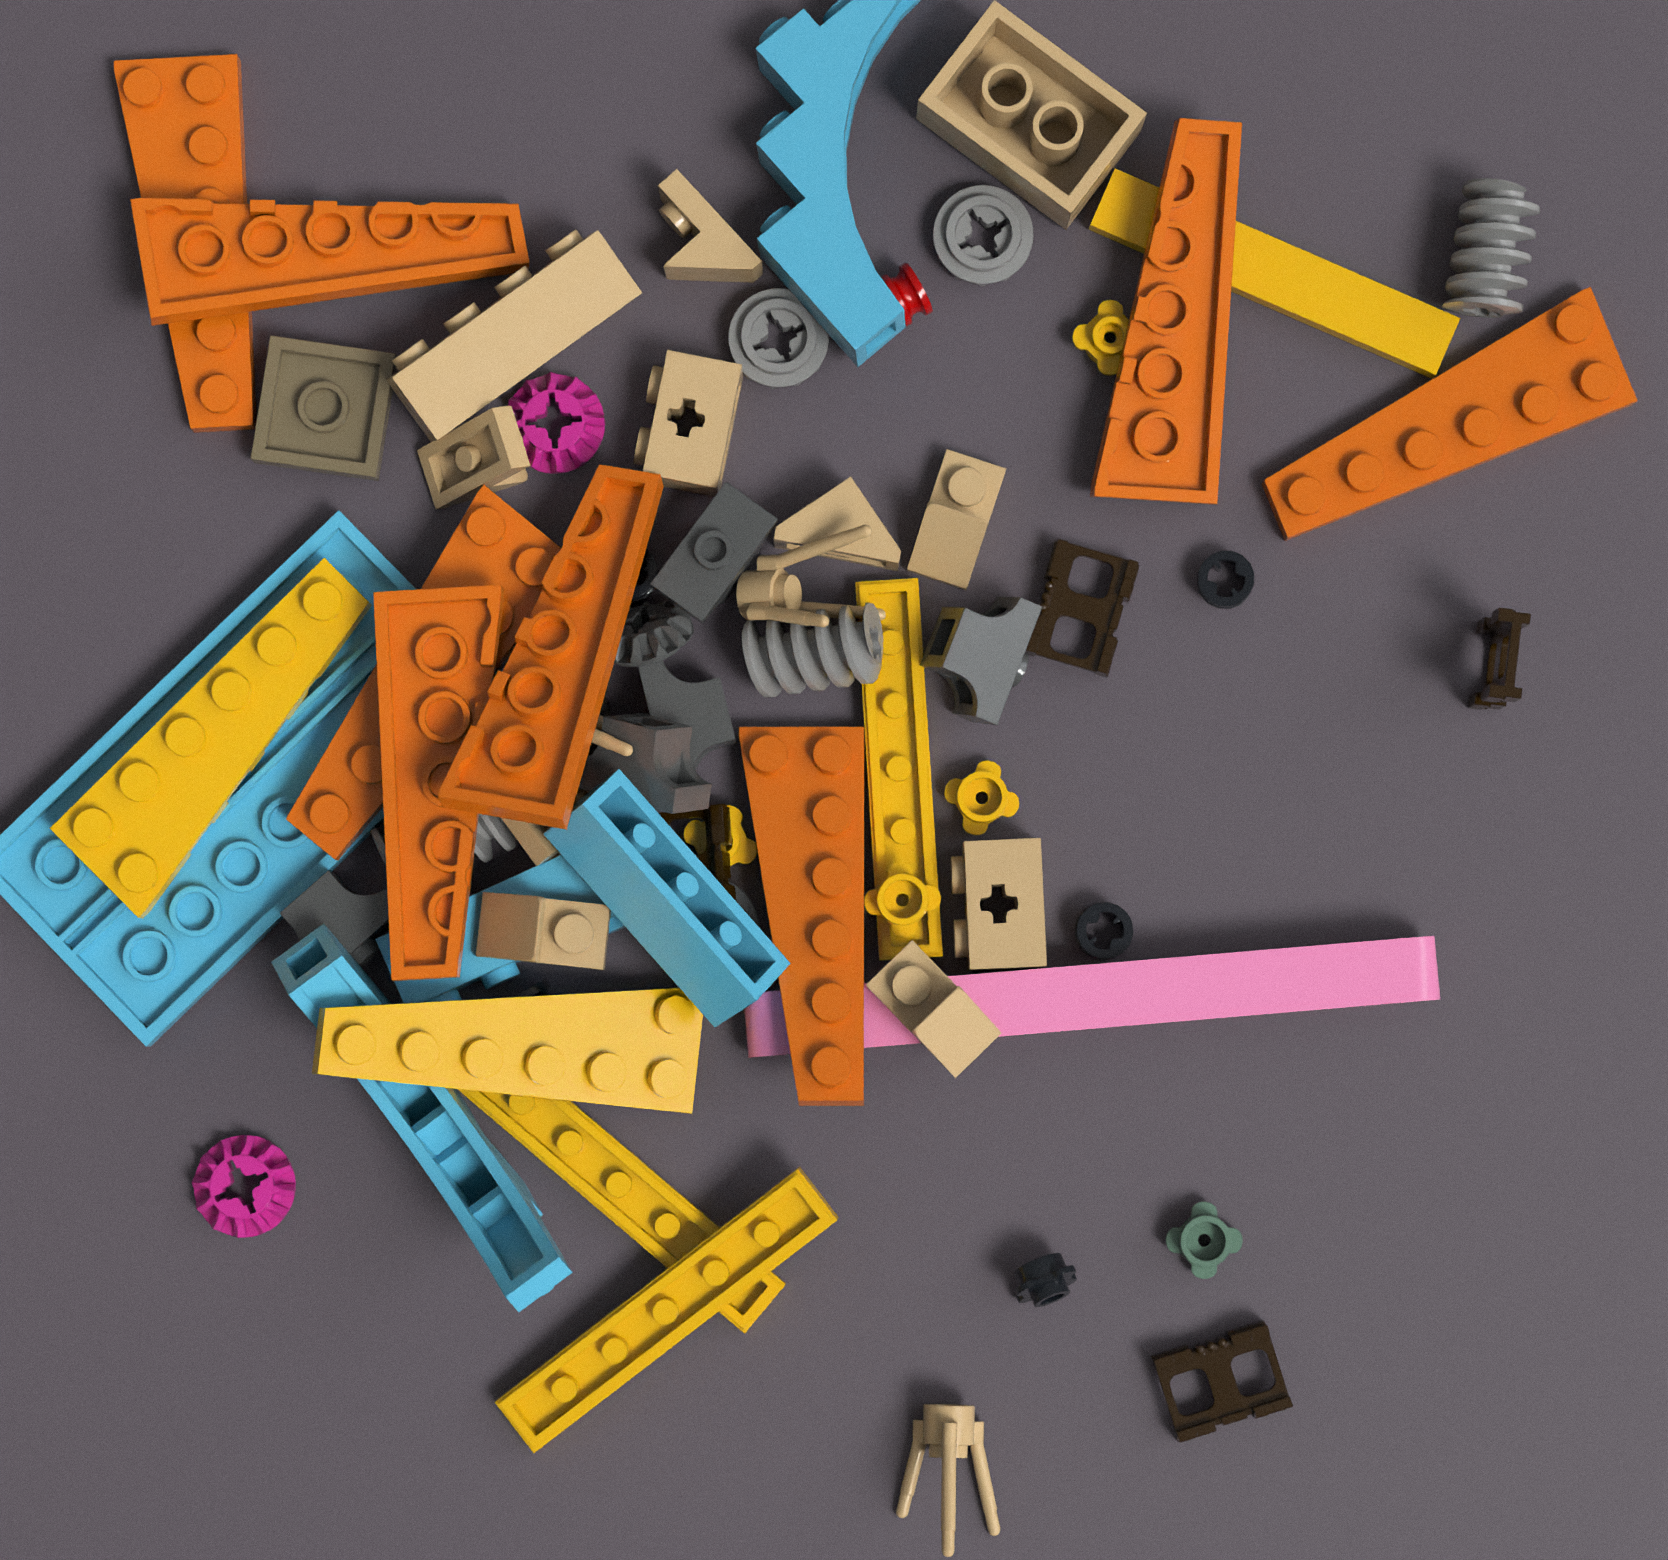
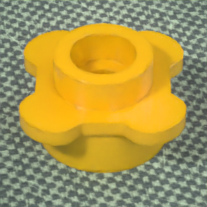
M1115 300L1103 301L1098 307V314L1088 324L1078 325L1073 332L1072 340L1074 346L1078 350H1085L1088 357L1097 364L1099 372L1104 375L1111 376L1117 374L1129 319L1123 314V306ZM1112 332L1116 336V341L1114 343H1107L1104 335Z
M993 761L980 762L974 773L962 780L957 778L951 779L945 787V799L957 806L964 818L962 826L971 835L984 834L989 823L1001 816L1012 817L1019 808L1018 796L1007 790L1005 783L1000 778L1001 768ZM977 793H986L988 801L985 804H979L976 801Z
M727 805V807H730L732 845L726 846V852L730 853V867L738 862L749 864L757 855V845L753 840L746 837L741 826L743 819L741 811L734 806ZM693 820L685 827L684 839L686 843L695 847L698 855L702 854L707 846L704 821Z
M896 862L889 866L887 871L888 877L881 886L866 893L864 905L868 913L880 915L892 925V932L895 936L909 938L917 932V923L927 911H933L938 908L941 895L937 887L925 885L915 877L910 864ZM899 894L908 896L909 902L906 906L897 904L896 898Z

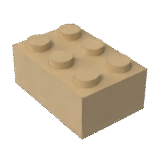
M994 0L918 99L916 119L1067 230L1140 134L1147 112Z

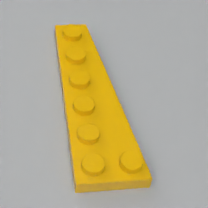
M323 558L50 829L138 918L143 919L152 910L192 855L190 852L211 823H215L229 804L227 801L249 771L252 772L265 754L264 750L287 719L289 720L303 702L308 695L311 685L316 679L321 677L372 605Z
M679 987L319 1008L312 1074L692 1114L703 1014Z

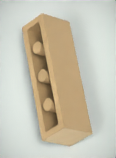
M577 229L573 230L546 250L552 261L532 275L527 267L523 266L494 287L501 296L497 301L483 311H480L474 302L443 323L450 334L437 344L429 348L425 341L421 339L392 360L398 371L386 379V381L430 442L442 438L642 294L599 230L587 235L585 238L581 237Z

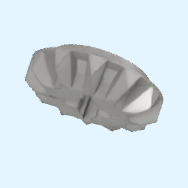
M976 185L958 191L943 204L934 223L933 241L939 262L954 275L956 280H964L983 287L988 284L1007 281L1026 263L1033 244V225L1025 206L1013 194L995 186ZM970 214L973 215L976 222L980 221L985 229L993 226L998 228L1006 224L993 240L996 258L993 259L990 252L986 253L981 245L972 248L968 246L961 249L966 241L972 237L973 230Z
M773 288L752 295L740 305L731 320L728 340L732 360L737 364H742L743 373L747 379L774 390L779 387L799 386L807 378L819 371L828 350L829 334L789 289ZM770 316L774 325L777 324L782 332L791 330L796 332L803 329V331L797 333L795 338L789 341V362H786L784 356H780L775 348L754 350L761 347V343L768 339L769 322L766 317Z

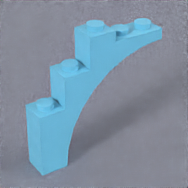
M838 0L824 15V23L821 26L803 8L790 20L787 17H782L773 22L763 32L759 39L760 45L755 48L759 70L795 110L791 114L788 111H783L774 116L763 127L759 135L761 139L756 142L760 164L796 203L793 209L788 205L779 208L763 223L760 228L762 234L757 238L760 257L857 367L906 328L904 308L875 270L856 228L847 190V147L855 105L873 61L899 22L921 0Z
M324 923L271 962L288 995L316 1028L318 1025L319 1008L392 1004ZM358 1079L434 1183L483 1258L505 1298L518 1312L522 1311L539 1297L550 1292L555 1285L573 1273L542 1221L541 1216L543 1213L525 1182L484 1135L465 1100L456 1089Z

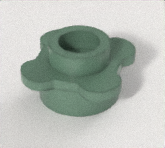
M1198 1202L1191 1208V1216L1180 1227H1172L1168 1230L1165 1241L1167 1248L1171 1252L1181 1253L1191 1264V1272L1194 1276L1208 1279L1216 1274L1217 1265L1223 1262L1229 1253H1237L1241 1249L1243 1238L1238 1229L1227 1227L1217 1217V1209L1213 1204ZM1207 1234L1210 1237V1243L1207 1246H1201L1198 1243L1200 1235Z

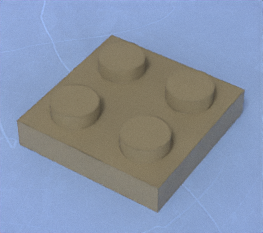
M270 335L251 460L257 464L379 481L393 389L386 379L396 373V366L392 362L397 357L396 354Z

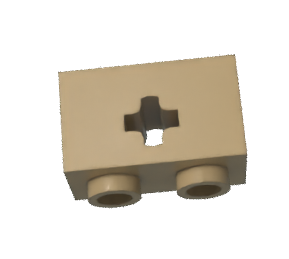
M667 350L664 367L655 365L652 367L646 403L656 404L652 428L640 427L634 454V464L644 466L643 472L661 474L664 487L715 497L721 489L743 381L742 364ZM686 409L694 410L697 422L703 425V427H692L689 437L679 436L677 424L672 422V419H683Z
M1041 838L964 841L962 843V856L950 857L952 894H964L965 919L953 920L955 958L967 957V971L1046 967ZM992 887H1001L1003 898L1014 900L1015 908L1004 914L1003 923H993L992 913L981 911L980 901L986 900L991 896Z

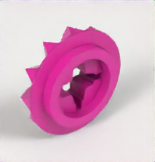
M549 372L544 376L526 380L523 386L508 401V406H512L520 434L523 438L524 447L531 465L529 467L534 470L550 474L573 471L587 463L601 445L605 431L603 408L596 393L577 377ZM550 398H555L556 405L559 406L562 416L572 417L573 420L582 419V422H572L570 426L561 428L558 448H553V441L550 439L545 428L528 425V423L537 422V419L547 417L548 407L551 406Z
M238 1135L219 1141L200 1158V1163L191 1182L194 1188L196 1209L203 1215L212 1229L236 1238L254 1237L276 1227L288 1214L296 1191L294 1170L285 1153L269 1140L253 1135ZM231 1161L234 1162L236 1169L240 1168L245 1176L268 1174L269 1178L260 1181V1185L252 1190V1196L255 1200L252 1202L256 1210L255 1213L250 1204L246 1205L242 1197L232 1199L227 1197L221 1200L219 1196L226 1192V1188L234 1183L232 1174L234 1169Z

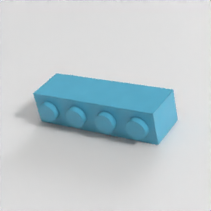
M620 769L574 804L567 830L550 827L544 833V836L714 1027H717L756 1002L791 964Z
M562 855L557 856L469 896L460 978L394 982L404 1003L462 1000L458 990L479 980L482 981L485 990L520 975L516 964L521 961L476 956L483 892L542 896L547 899L606 904ZM612 911L609 934L625 928ZM388 933L375 940L391 973L390 939Z

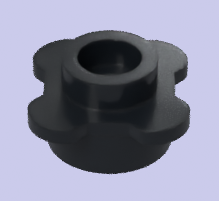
M1061 1253L1048 1254L1022 1265L1014 1272L1019 1284L1015 1289L1018 1302L1026 1303L1033 1301L1035 1307H1042L1063 1299L1070 1293L1068 1286L1077 1280L1074 1265L1066 1266Z

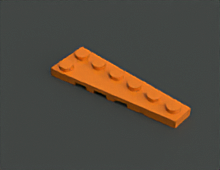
M238 55L113 61L141 198L212 199V203L247 204L241 60ZM252 311L169 323L168 326L190 429L194 433L254 430L256 428L257 414Z
M1179 118L1174 122L1093 474L1090 497L1217 504L1242 134L1241 122Z
M130 199L152 326L513 274L523 266H526L529 270L530 262L519 204L430 202L425 205H415L410 202L377 201L375 206L337 205V201L313 200V205L275 204V200L251 199L250 204L212 203V199Z
M1589 287L1564 300L1266 478L1261 484L1284 541H1287L1632 406L1638 400L1593 291Z
M599 464L563 537V546L553 557L541 582L543 590L529 618L524 617L514 637L516 645L503 671H497L487 691L489 700L476 726H470L440 787L438 798L442 807L567 830L664 488L661 474Z
M483 485L474 497L421 589L502 585L504 588V603L496 663L497 671L512 653L516 645L514 637L523 618H529L543 590L541 582L553 557L561 550V547L488 487ZM377 664L286 817L287 821L337 861L383 808Z
M501 584L373 592L392 981L460 978L479 814L442 807L438 793L470 726H476L489 700L487 691L495 677L504 603V588Z
M739 727L740 747L772 943L791 963L778 977L798 1103L799 1106H864V727Z

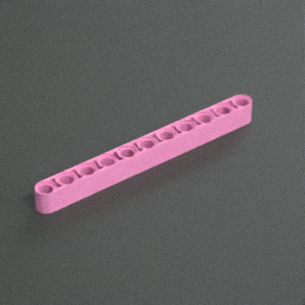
M1435 936L948 976L956 986H960L1000 1030L1001 1034L998 1037L1441 1000ZM864 983V1048L921 1043L866 986L867 983ZM780 990L764 992L756 1002L744 1009L748 1058L790 1054Z

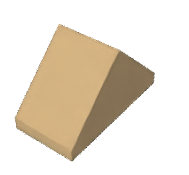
M849 477L777 525L774 534V548L792 550L866 524L872 529L870 536L818 556L898 571L901 549L852 477Z

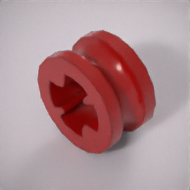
M908 263L901 264L899 266V273L894 277H889L887 274L880 276L904 308L906 327L912 324L914 314L923 313V315L927 316L933 312L932 305L922 284Z

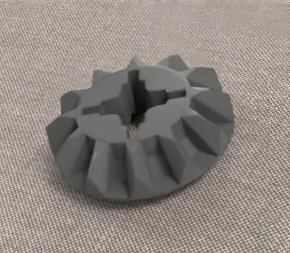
M645 601L641 606L630 607L614 664L627 667L645 666L672 656L693 636L694 625L690 615L680 607L675 606L671 601H663L656 605Z

